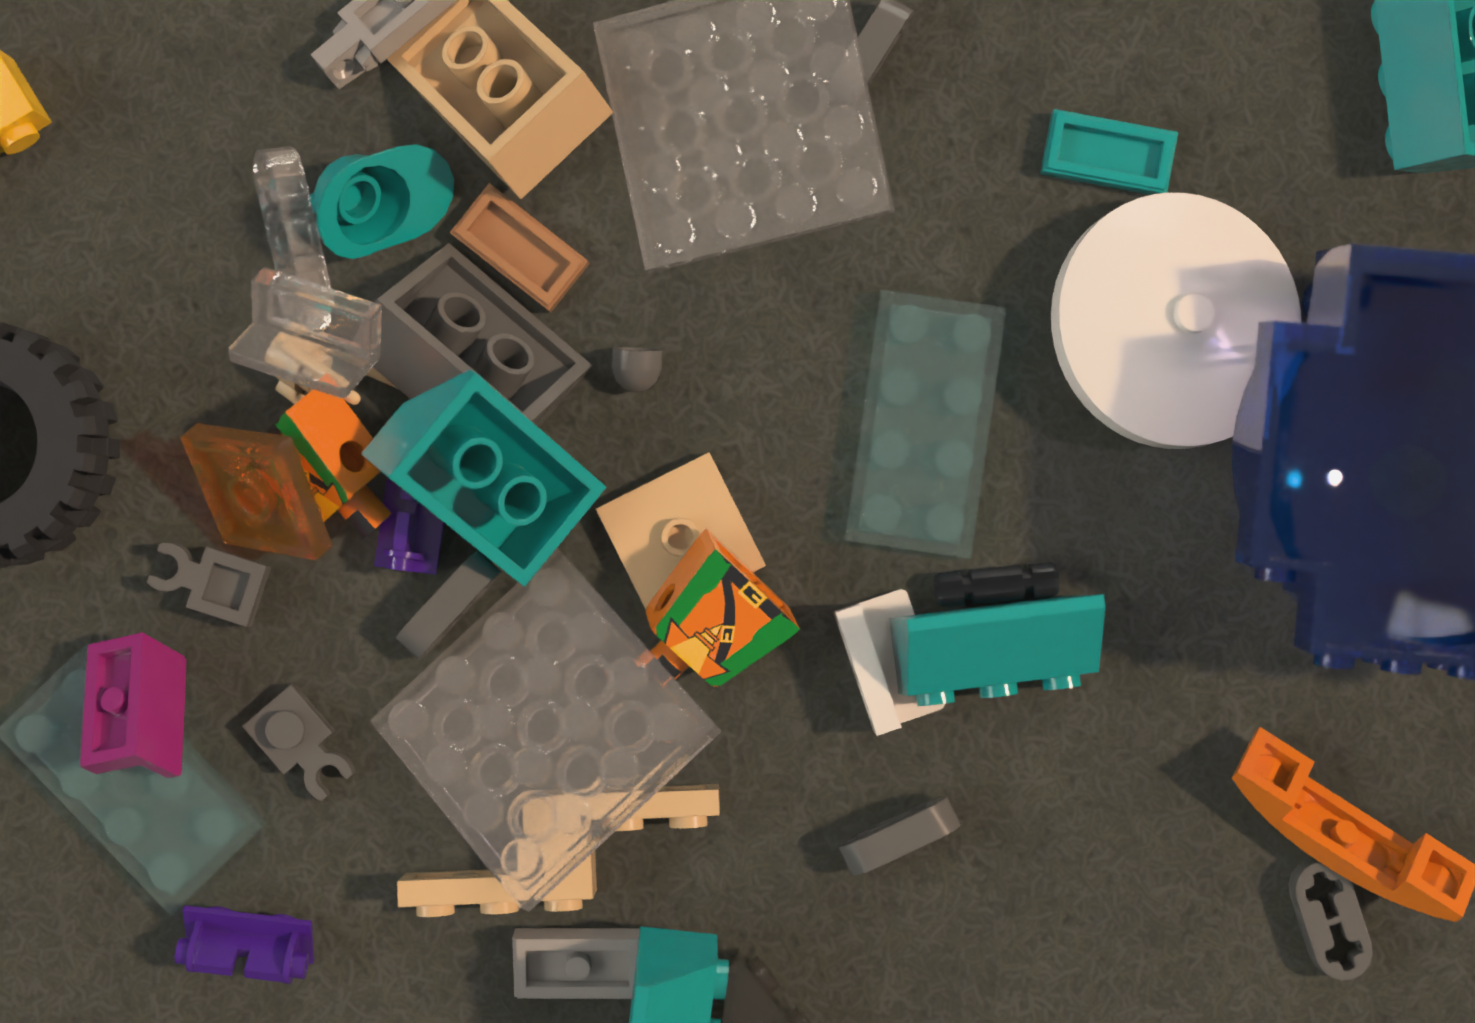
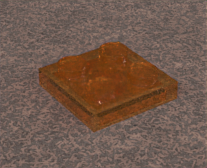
M197 423L180 436L224 544L311 560H318L333 546L322 519L321 508L315 501L302 467L301 456L294 446L291 436Z

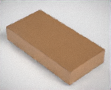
M490 183L450 232L452 236L550 313L590 264L588 260Z

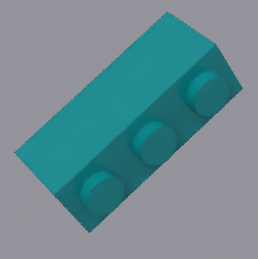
M1375 0L1371 8V19L1380 41L1382 64L1378 71V81L1380 89L1386 97L1389 126L1385 134L1387 151L1393 159L1394 170L1432 173L1475 168V0Z
M471 369L404 402L361 453L392 481L523 587L528 584L607 488Z
M1104 594L1063 596L889 618L898 694L905 696L916 695L917 706H931L955 702L954 690L979 687L980 698H994L1018 694L1017 682L1042 679L1043 690L1081 686L1080 674L1099 672L1105 616Z
M640 926L629 1023H721V1019L711 1018L713 999L725 1000L729 960L717 959V934Z

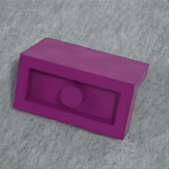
M143 632L88 644L80 758L81 768L94 774H100L141 765L166 778L181 775L187 666L186 658L182 654Z

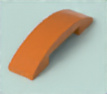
M1261 727L1254 732L1232 779L1248 801L1272 826L1321 864L1372 893L1433 917L1457 922L1463 917L1475 887L1474 863L1427 833L1416 842L1411 843L1308 777L1315 761Z

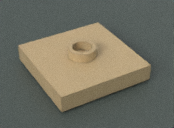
M710 452L596 508L645 609L705 529H708L752 572L766 566Z

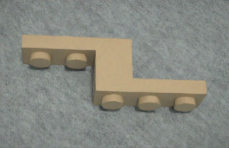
M719 784L529 792L524 797L527 868L406 873L397 881L398 907H416V916L452 915L455 913L454 905L480 904L481 914L514 913L519 911L518 902L544 901L545 911L563 912L582 909V900L593 899L597 891L594 821L605 820L606 831L643 829V819L669 818L670 828L707 826V816L720 815Z

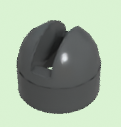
M644 347L612 348L611 368L617 383L625 390L635 393L651 388L661 375L663 350Z

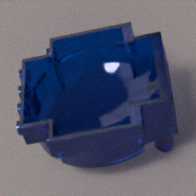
M1347 244L1316 251L1314 279L1307 286L1302 297L1303 311L1308 318L1307 323L1274 320L1259 322L1255 365L1242 395L1236 415L1232 440L1233 485L1240 514L1235 561L1255 567V579L1282 582V589L1297 603L1293 646L1309 654H1314V665L1354 669L1355 658H1361L1362 662L1380 665V670L1420 675L1422 673V663H1424L1429 668L1446 670L1447 676L1475 680V254L1362 244Z

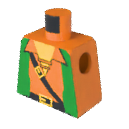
M328 378L288 409L237 461L253 479L310 529L316 530L338 511L364 539L392 514L367 486L381 472L361 454L373 438Z
M705 529L646 608L645 612L651 630L661 641L639 661V665L646 675L664 690L689 666L709 685L717 687L788 640L800 628L789 606L708 529Z

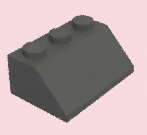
M450 243L376 299L350 346L352 350L410 399L471 369L538 428H540L592 366Z

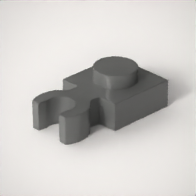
M176 543L159 544L157 551L173 556L178 563V570L171 579H166L163 576L149 575L147 583L151 587L166 592L179 591L184 588L191 589L186 608L245 627L252 626L272 566L208 546L205 547L201 562L195 561L192 552L183 545Z
M296 684L288 686L242 726L283 775L299 764L305 771L304 784L306 789L314 798L320 801L326 799L331 794L320 780V773L324 766L331 765L336 767L346 779L356 773L352 761L346 755L335 751L329 752L322 744L336 731Z

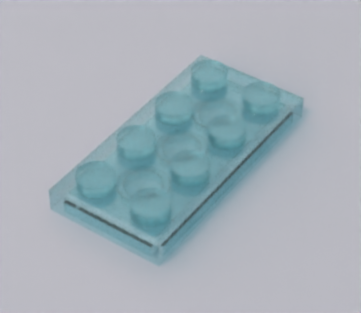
M881 289L844 541L971 559L1006 307Z
M93 642L86 643L0 726V739L171 916L188 902L267 823L184 737L182 773L177 777L166 778L141 765L100 774H94L81 768L80 758L88 644H93Z

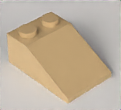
M457 0L387 58L389 63L520 199L532 190L613 113L585 72L508 0Z

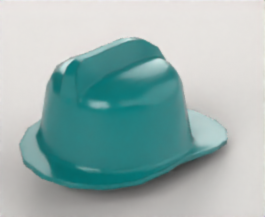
M418 144L397 146L368 156L353 154L339 157L324 169L318 178L314 193L307 196L309 208L317 214V230L323 244L337 256L355 259L413 240L432 230L445 216L453 199L454 177L448 162L434 149Z

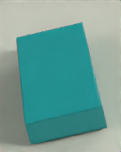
M1054 109L1050 117L1040 174L1148 195L1167 193L1178 132Z

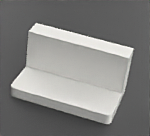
M899 589L833 612L873 732L877 736L902 728L900 723L943 709L944 704L917 706L916 695L905 696L898 694L889 618L915 615L905 590Z

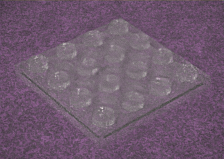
M673 0L593 22L646 271L655 272L895 212L850 0Z
M556 548L525 587L518 582L370 720L519 908L528 912L722 732L578 568L558 548Z

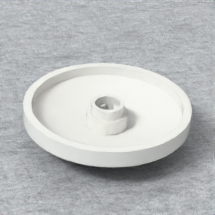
M1161 193L1141 197L1123 204L1100 218L1082 234L1064 260L1055 283L1051 307V331L1054 348L1063 374L1075 395L1107 427L1126 438L1152 447L1166 449L1201 447L1228 439L1255 424L1273 407L1284 392L1293 374L1301 343L1302 324L1299 297L1290 270L1277 247L1254 222L1239 211L1217 200L1195 194Z

